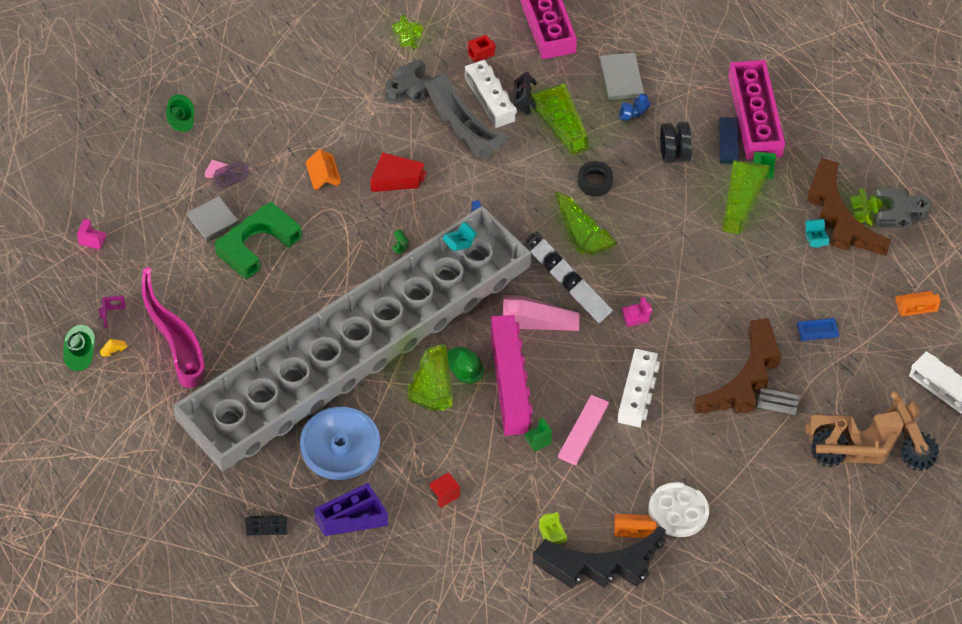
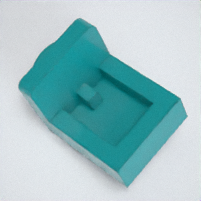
M824 219L806 220L805 237L810 247L819 248L829 245V237L825 232Z
M462 222L458 231L446 233L442 240L455 252L470 248L477 232L467 222Z

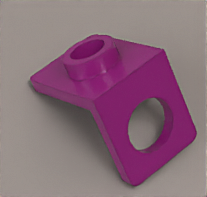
M124 295L102 297V307H99L100 319H103L105 329L108 328L107 310L126 308ZM112 301H120V302H121V303L118 304V305H112V304H110V302H112Z

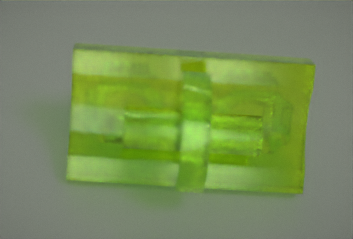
M405 14L400 16L399 22L392 24V30L395 35L403 33V35L399 36L401 47L410 45L412 50L416 49L415 41L422 36L421 33L424 30L422 24L409 23Z
M861 188L859 189L860 194L850 197L853 209L863 207V209L854 211V216L859 222L867 221L868 226L873 225L871 211L878 213V209L883 206L881 199L875 196H870V200H868L865 189Z

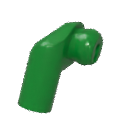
M398 229L394 232L398 242H396V245L393 244L392 249L396 254H402L406 250L409 241L403 231Z

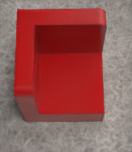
M449 472L429 484L431 490L438 497V506L440 508L460 497V486Z

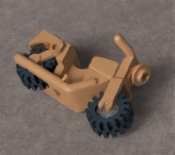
M896 391L891 393V397L894 400L892 406L885 413L875 415L870 427L864 431L857 429L853 417L841 414L827 416L825 414L811 415L809 422H806L805 434H809V442H812L811 453H813V461H816L818 464L822 462V466L825 467L826 464H829V467H833V464L838 466L840 462L882 464L887 460L903 431L905 438L901 449L903 462H907V467L913 466L912 470L916 471L919 468V471H923L924 468L928 470L930 466L934 465L939 454L938 443L935 444V438L930 439V434L924 436V432H920L917 423L914 421L915 417H919V405L912 401L905 406L902 397Z

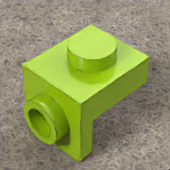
M558 512L547 513L539 519V530L543 538L557 545L567 542V535L559 522L560 515Z

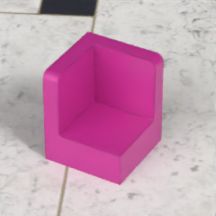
M83 219L77 232L78 242L80 245L101 249L106 233L93 230L91 220Z

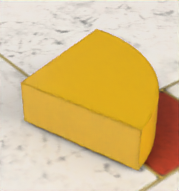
M110 339L100 350L101 356L109 357L111 353L118 350L122 352L127 348V344L125 341Z

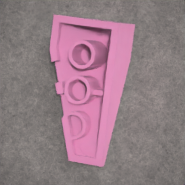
M503 295V316L515 315V322H519L520 329L579 331L578 312L526 296Z

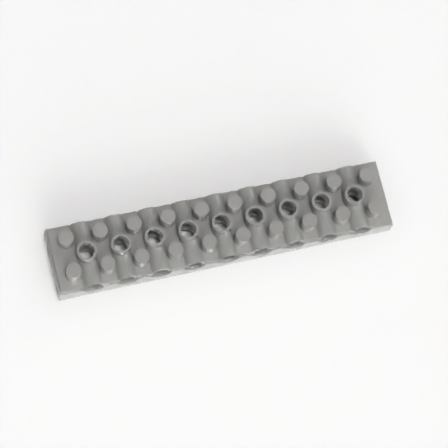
M481 206L173 405L175 419L219 469L225 471L233 467L244 457L248 458L255 455L262 446L266 445L274 437L287 434L295 424L307 415H314L321 411L325 404L329 403L337 395L350 392L357 383L369 374L380 372L387 363L391 362L399 354L410 352L429 334L440 332L459 314L470 312L489 294L500 292L513 278L531 267V252ZM462 222H467L477 232V235L470 248L454 252L442 239L446 233L458 231Z

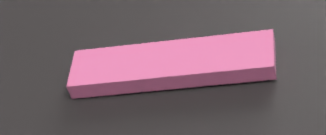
M593 395L590 396L558 454L559 459L577 465L609 406L608 401Z

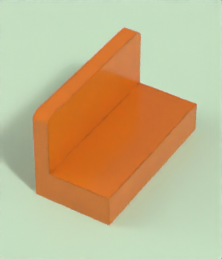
M319 149L306 161L314 189L318 190L326 182L335 186L342 182L333 154Z
M932 291L899 295L896 296L895 301L902 317L938 311L941 299L939 294L933 295Z
M615 514L614 537L646 538L656 530V521H651L649 515Z

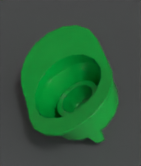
M173 95L168 100L165 111L167 121L173 129L179 132H188L194 124V105L184 95Z
M76 325L65 335L63 360L70 370L83 371L91 364L95 335L88 326Z
M455 347L446 353L445 364L461 382L472 384L478 382L483 377L484 366L475 352L468 348Z

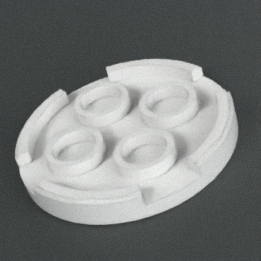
M672 482L656 489L649 501L648 512L651 521H656V527L661 526L666 529V534L675 537H687L698 533L705 526L709 516V505L705 496L699 490L686 486L684 483Z

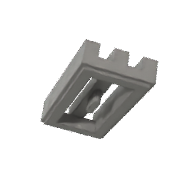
M761 388L757 408L796 415L800 395Z

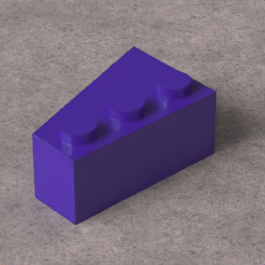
M369 483L314 508L315 522L324 536L388 526V513Z

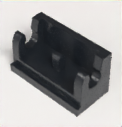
M527 71L514 80L513 105L526 115H529L531 113L530 105L536 108L535 101L530 99V92L532 91L530 82L536 86L537 81Z

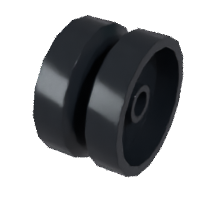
M678 122L675 128L672 123H661L660 148L663 163H674L676 155L680 162H690L692 140L688 122Z

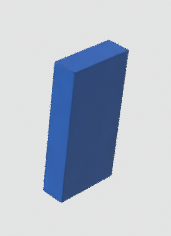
M835 318L797 322L800 341L836 338L839 336Z

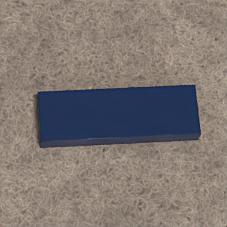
M719 117V157L721 164H738V118Z

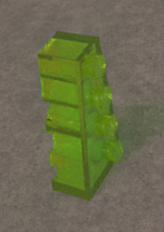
M565 83L530 94L531 99L536 103L534 110L572 155L589 150L588 136Z
M733 160L722 232L742 233L756 200L768 179L770 166Z

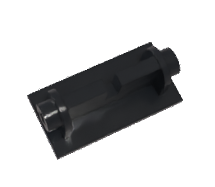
M283 514L281 516L269 517L250 515V517L245 518L246 535H287V516H283Z

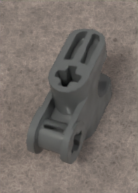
M422 60L411 62L395 71L394 78L389 79L385 83L386 101L396 104L407 98H410L413 102H418L430 97L424 82L430 79L418 78L425 72L426 65Z
M890 188L877 189L873 194L877 205L887 206L891 209L877 214L875 218L876 225L880 228H907L912 224V221H925L929 216L928 210L931 207V201L925 196H909V192L906 189Z

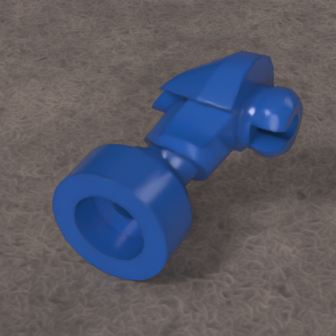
M642 93L639 97H635L633 107L631 103L623 102L620 108L619 119L628 121L644 113L651 104L648 100V95Z

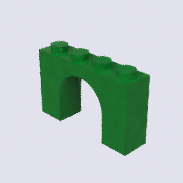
M271 201L261 206L257 212L248 216L242 223L234 226L230 232L219 237L215 242L216 255L245 280L260 270L259 258L244 245V242L250 236L258 233L270 234L287 248L302 238L301 226Z

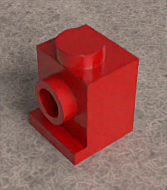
M487 34L468 41L467 53L474 63L495 55L496 45Z

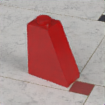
M382 152L370 179L371 191L381 192L419 188L421 181L424 182L427 171H424V163Z

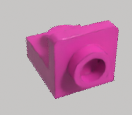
M641 297L640 304L622 307L621 312L627 327L649 322L652 307L650 303H647L645 297Z

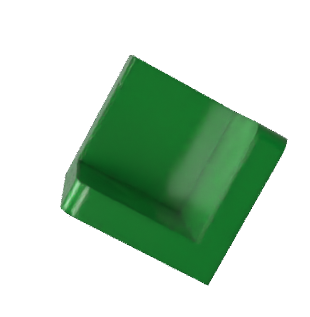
M754 151L752 177L773 179L776 154Z
M541 417L538 421V427L524 433V438L535 452L551 444L552 430L544 418Z

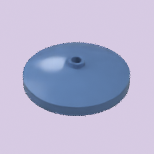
M349 407L325 409L314 415L304 426L300 437L301 454L307 466L324 478L333 480L355 478L365 473L375 463L380 451L379 431L372 419L359 410Z

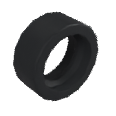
M590 161L580 168L578 186L582 192L595 197L605 195L611 190L613 171L607 164L600 161ZM597 173L603 175L606 181L601 184H592L586 181L585 177L589 174Z

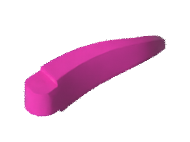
M144 268L142 275L144 305L149 317L165 337L172 351L179 383L186 388L199 386L204 380V360L198 340L183 320L158 302L151 284V268Z

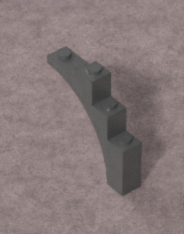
M445 73L424 82L442 122L449 120L458 140L465 139L474 158L481 157L485 159L491 156L492 151L502 147V143L508 140L505 133L490 130L473 116L455 92Z

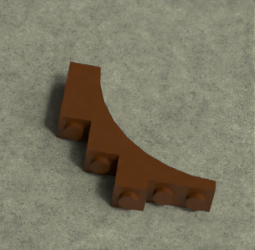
M821 158L809 189L807 202L823 206L819 219H824L825 226L835 228L830 245L844 250H849L850 245L859 249L887 256L891 239L873 232L852 216L840 198L837 188L839 163Z
M769 318L750 321L748 329L750 355L745 366L732 381L722 388L708 394L696 396L693 407L695 414H706L711 411L728 410L730 408L734 409L735 414H746L754 411L756 398L753 391L767 388L769 377L766 368L772 369L779 366L781 353Z

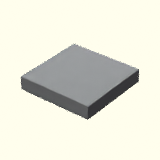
M219 196L187 212V217L206 241L239 225L237 218Z

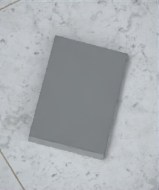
M635 53L600 56L608 101L639 97L642 93L644 94Z

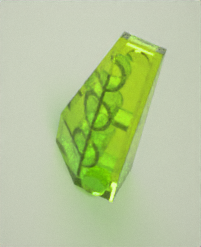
M558 191L555 193L570 239L576 245L575 249L578 252L595 255L617 245L616 240L604 228L601 230L595 225L597 221L583 213L584 209L571 197Z
M445 344L425 350L419 363L420 368L413 375L414 381L408 385L409 402L433 412L452 407V388L447 347Z

